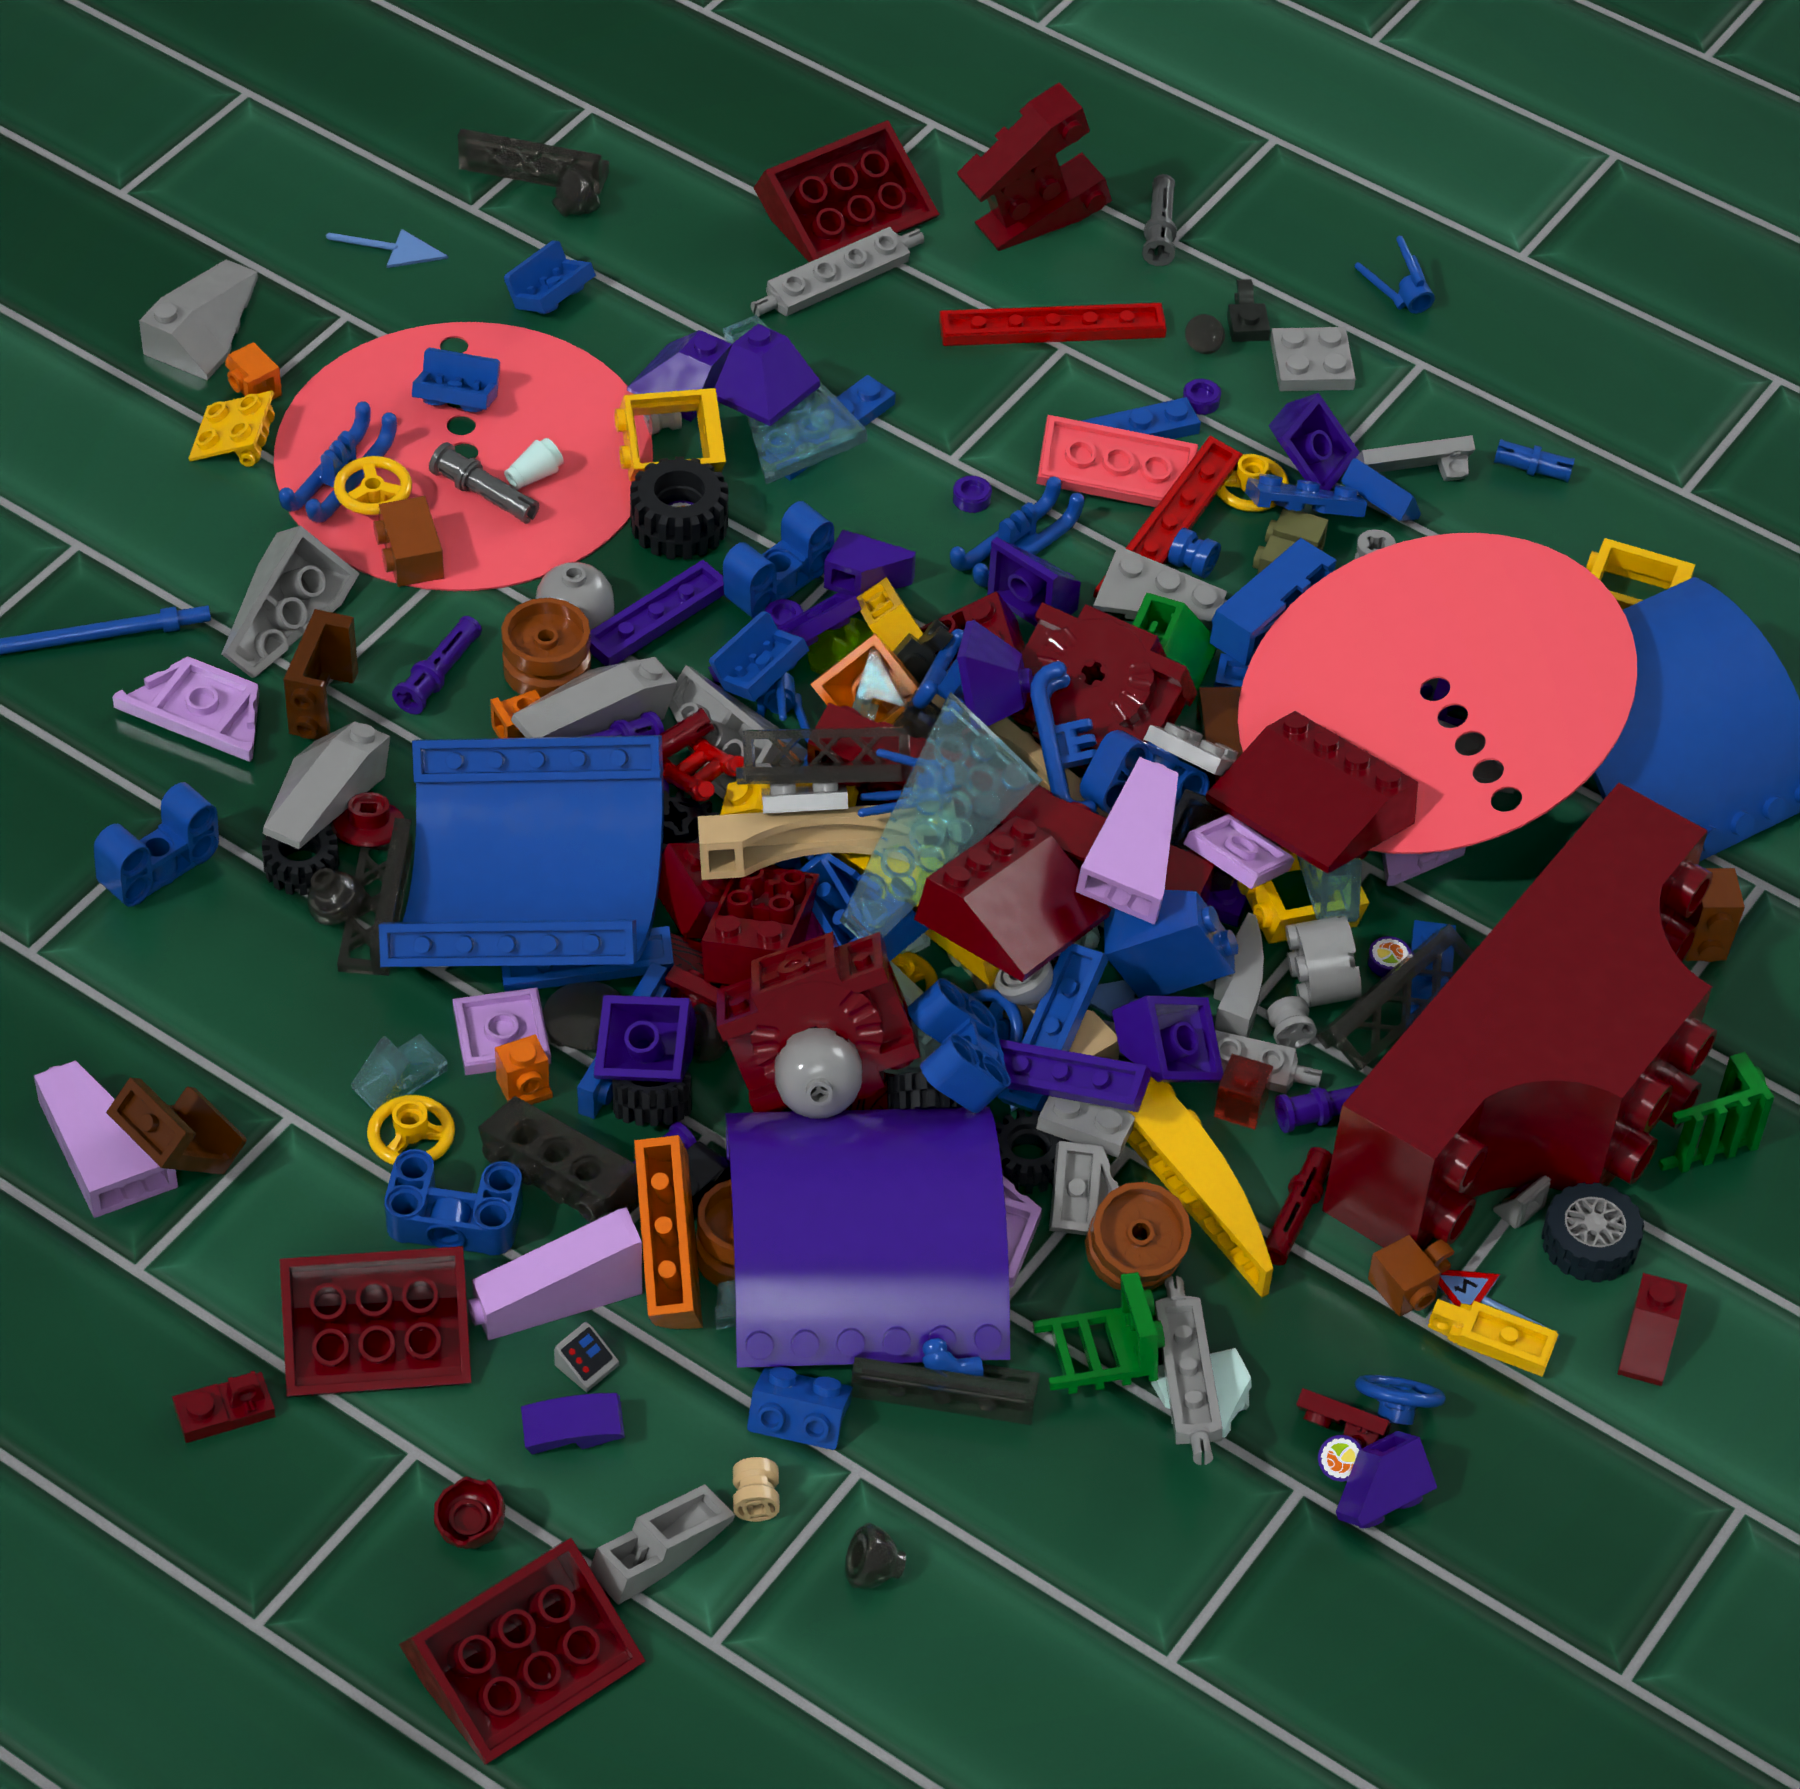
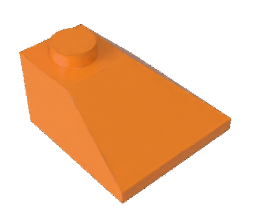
M876 633L810 683L826 705L832 703L839 707L849 706L857 710L865 718L877 723L887 722L890 724L895 723L914 708L912 699L920 686L901 660Z

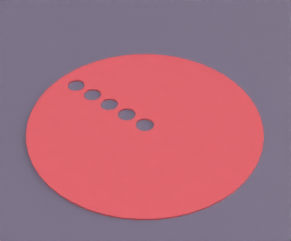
M449 322L404 329L381 336L344 353L322 368L299 391L286 410L277 432L274 446L276 484L279 492L286 487L292 489L295 493L321 464V455L326 450H329V446L337 440V437L343 431L349 432L354 423L356 405L361 401L367 402L371 408L370 423L365 436L355 447L356 459L363 457L377 440L381 431L382 416L387 412L395 414L397 418L396 435L391 447L383 457L397 461L409 472L412 479V490L408 499L421 496L426 497L443 551V579L406 586L440 591H480L527 583L543 578L555 566L567 562H579L588 557L613 538L631 518L630 487L634 481H629L628 469L621 468L619 449L620 446H624L623 432L616 431L614 413L615 409H619L623 396L633 395V393L627 391L628 386L615 372L588 352L569 342L538 331L484 322ZM449 338H460L468 344L464 354L498 359L500 361L498 394L490 406L480 412H468L461 408H453L447 403L444 405H429L424 403L422 398L412 397L413 381L423 371L424 352L427 348L440 349L443 341ZM643 415L634 416L640 463L653 462L652 436L648 431ZM467 417L475 422L476 427L469 434L456 435L448 430L447 425L454 418ZM544 438H549L557 446L564 459V463L558 467L559 471L517 490L539 502V510L533 520L530 519V522L527 524L471 490L461 491L455 487V482L442 474L436 476L429 471V462L432 455L441 444L446 442L453 446L459 444L474 446L478 450V455L475 459L481 462L483 470L508 485L510 483L506 479L504 471L510 468L535 440L541 441ZM375 468L377 476L383 478L384 482L400 485L399 478L393 472L382 468ZM323 484L310 499H317L321 504L334 488ZM341 504L326 521L315 523L308 518L305 505L297 511L289 512L298 526L301 525L352 568L375 578L396 583L393 571L386 572L384 567L382 549H385V545H378L376 541L373 522L380 520L379 515L355 513Z
M1450 533L1399 542L1352 560L1329 573L1292 602L1273 623L1256 649L1243 679L1238 707V728L1241 747L1244 752L1268 725L1296 711L1418 782L1415 823L1368 851L1389 854H1423L1472 846L1505 835L1546 814L1571 796L1604 762L1626 725L1635 698L1637 653L1634 637L1626 615L1607 587L1587 568L1547 546L1525 539L1486 533ZM1435 678L1448 681L1450 691L1444 698L1429 701L1421 696V688L1427 681ZM1452 705L1464 707L1468 712V717L1463 724L1455 728H1446L1439 724L1438 716L1443 709ZM1467 733H1479L1484 736L1486 743L1479 753L1467 756L1458 753L1455 749L1457 740ZM1495 760L1503 765L1504 771L1502 776L1492 783H1480L1473 777L1474 769L1481 762ZM1505 788L1518 790L1522 795V800L1515 809L1502 812L1494 809L1491 805L1492 797L1499 790Z

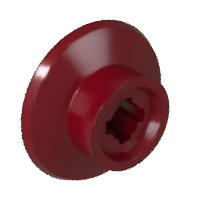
M364 792L353 796L348 801V809L331 823L333 833L340 840L361 847H376L391 843L405 832L407 826L406 819L401 811L389 804L385 796L374 792Z

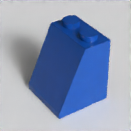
M1164 890L1159 916L1155 925L1108 906L1111 912L1109 917L1104 920V954L1139 998L1147 995L1164 996L1235 973L1234 955L1238 954L1236 937L1231 930L1224 928L1219 921L1215 908L1211 905L1207 906L1197 891Z

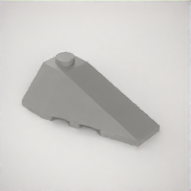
M226 259L161 297L139 320L143 354L208 380L226 361L228 354L231 352L233 336L235 333H238L240 328V318L244 308H247L258 279V272Z
M301 525L277 532L256 568L221 655L251 678L256 677L284 654L288 647L304 634L314 609L333 613L340 607L360 573Z
M656 657L589 669L514 713L511 721L525 738L586 736L608 730L610 725L617 720L624 719L628 722L638 719L642 713L648 711L655 712L663 720L677 681Z
M685 665L677 679V685L669 704L677 723L702 708L711 721L709 723H712L715 731L708 733L703 738L725 753L742 756L747 761V767L742 774L731 777L723 773L711 783L715 788L714 792L724 800L728 783L760 776L793 779L807 755V750L777 726L692 667Z
M354 721L314 741L294 757L265 822L263 834L300 849L348 809V801L353 796L368 792L385 778L390 736L375 730L368 724Z

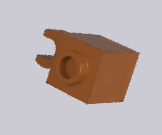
M1407 1235L1373 1253L1368 1280L1399 1317L1414 1309L1416 1311L1423 1310L1436 1298L1440 1275L1451 1268V1263L1446 1258L1454 1255V1250L1448 1243L1440 1239L1423 1252L1412 1237Z

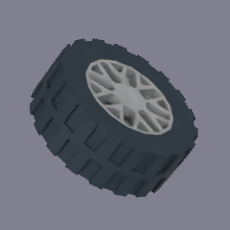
M1595 1182L1593 1184L1577 1183L1574 1187L1568 1186L1562 1190L1561 1194H1556L1552 1199L1551 1206L1549 1205L1541 1237V1239H1544V1252L1548 1253L1550 1262L1553 1265L1556 1264L1561 1272L1566 1275L1570 1274L1577 1280H1591L1592 1282H1601V1280L1607 1279L1608 1281L1614 1280L1618 1275H1624L1629 1271L1630 1265H1633L1636 1261L1644 1234V1220L1640 1217L1641 1211L1637 1205L1631 1202L1630 1197L1626 1194H1621L1618 1192V1189L1612 1186L1606 1187L1602 1186V1183Z

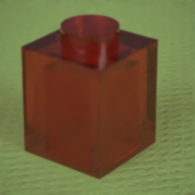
M1232 1053L1219 1084L1214 1117L1255 1130L1268 1099L1273 1066Z

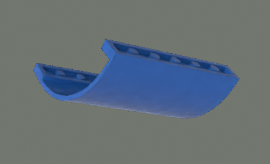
M1697 577L1688 579L1623 609L1635 642L1637 685L1628 720L1617 743L1604 762L1592 774L1603 800L1620 782L1708 830L1700 861L1800 813V699L1776 652L1752 620L1721 591Z
M662 735L423 739L412 741L414 783H416V837L412 879L403 921L379 924L380 967L635 964L640 959L651 933L661 875L664 826Z

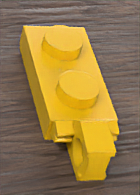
M1437 1299L1428 1324L1429 1328L1447 1336L1448 1340L1457 1343L1459 1346L1541 1377L1544 1375L1559 1335L1557 1331L1477 1301H1473L1472 1305L1461 1303L1459 1307Z

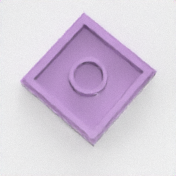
M1230 814L1189 831L1183 843L1250 889L1288 872L1295 860L1292 855Z
M538 987L453 999V1011L465 1075L496 1071L495 1047L536 1034L548 1058V1063L551 1064V1052Z

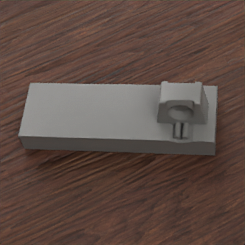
M1473 435L1362 450L1356 458L1378 473L1438 465L1443 481L1464 479L1469 475L1468 457L1475 451Z

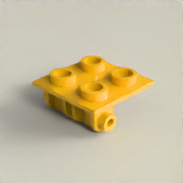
M273 390L208 405L190 452L189 461L235 452L239 457L240 463L246 467H251L258 463L261 458V447L266 444L269 427L275 418L273 407L270 405L274 395Z

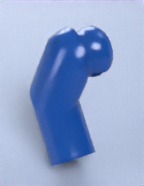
M941 1338L930 1339L923 1344L922 1351L925 1355L922 1358L923 1364L939 1381L951 1383L983 1378V1363L979 1356L956 1359L952 1353L947 1351V1343Z

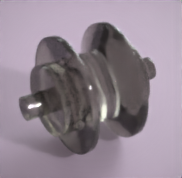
M1201 314L1189 321L1185 330V337L1188 344L1196 352L1210 354L1222 346L1225 339V331L1222 324L1215 317Z

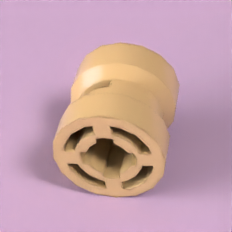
M750 1457L740 1460L733 1466V1485L738 1489L733 1495V1511L738 1518L751 1522H761L775 1517L780 1512L779 1494L774 1489L779 1484V1468L774 1461L762 1457Z

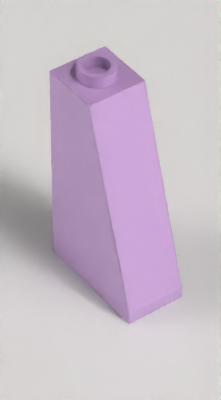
M1139 757L1081 866L1076 887L1077 893L1155 925L1165 890L1178 772L1168 769L1163 764Z
M76 1060L61 1066L51 1067L45 1072L34 1075L40 1106L94 1218L178 1188L176 1170L161 1168L106 1113L115 1099Z
M627 1207L618 1209L473 1279V1298L467 1300L472 1322L475 1326L482 1324L489 1341L642 1294V1241Z

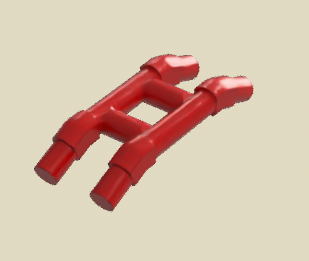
M702 737L687 746L692 754L677 766L669 759L663 761V778L668 784H673L691 795L694 800L704 802L714 794L715 788L711 783L723 773L731 777L742 774L747 767V761L742 756L725 753Z

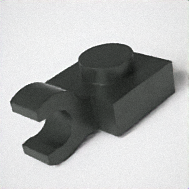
M1252 279L1236 280L1238 293L1234 294L1235 304H1229L1227 310L1232 342L1269 341L1270 326L1265 303L1254 304Z
M935 619L919 639H916L909 633L893 651L919 684H921L935 659V652L943 649L953 637L948 632L949 628L938 619Z

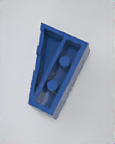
M1300 538L1215 611L1212 618L1213 627L1209 643L1244 666L1250 664L1261 640L1278 617L1308 588L1333 572L1337 560Z
M829 852L817 854L799 869L802 872L819 874V883L812 912L825 934L833 931L839 946L880 932L886 945L887 957L891 961L929 929L914 920L916 912L909 906L860 875L856 870Z

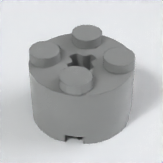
M1334 916L1285 926L1289 949L1294 950V952L1287 953L1290 975L1292 978L1298 977L1299 982H1301L1296 984L1297 996L1305 999L1308 1007L1361 997L1359 966H1355L1353 954L1356 952V948L1346 916Z

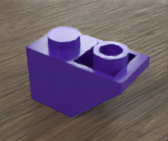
M842 529L825 559L824 588L858 597L885 577L888 578L894 589L912 585L915 577L916 552Z
M1396 1431L1358 1451L1336 1509L1338 1520L1359 1526V1528H1370L1382 1523L1385 1520L1384 1515L1397 1508L1405 1509L1419 1504L1423 1500V1495L1437 1488L1420 1437Z

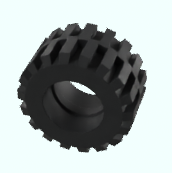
M675 457V460L663 458L659 459L658 464L650 463L646 465L645 471H639L636 474L635 481L632 482L630 487V515L634 538L639 539V545L644 549L651 548L652 554L657 556L664 554L667 559L675 560V557H683V560L692 559V555L703 556L707 554L708 548L714 550L719 546V540H724L728 528V485L724 482V476L720 472H714V467L709 463L700 464V460L695 458L691 460H684V457ZM680 500L694 503L685 507L668 505Z

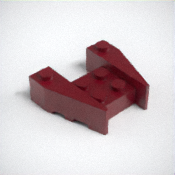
M1060 82L1029 101L1019 111L1023 116L1009 130L1004 126L994 135L998 141L981 157L976 153L957 172L958 177L980 202L988 200L991 211L975 221V224L998 251L1082 221L1112 201L1105 177L1082 152L1059 166L1056 154L1072 143L1079 141L1090 132L1082 106Z

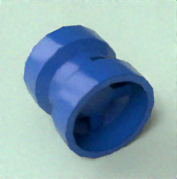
M1184 527L1177 533L1168 553V563L1180 568L1187 565V567L1191 568L1192 574L1205 579L1217 563L1221 544L1209 538L1205 540L1198 539L1196 532Z

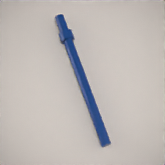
M209 605L177 610L175 606L160 609V613L0 638V655L163 629L164 633L180 630L179 626L211 621Z

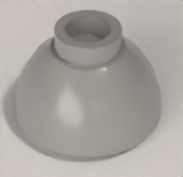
M1048 962L1023 982L999 970L995 979V987L1011 1003L1027 1006L1030 1009H1037L1040 999L1048 992L1052 985V964Z

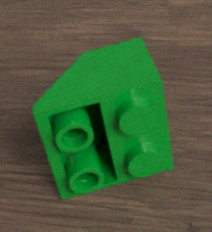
M1146 593L1132 625L1158 636L1167 658L1187 666L1197 690L1193 700L1195 702L1199 693V687L1202 686L1218 649L1209 643L1211 632L1185 603Z

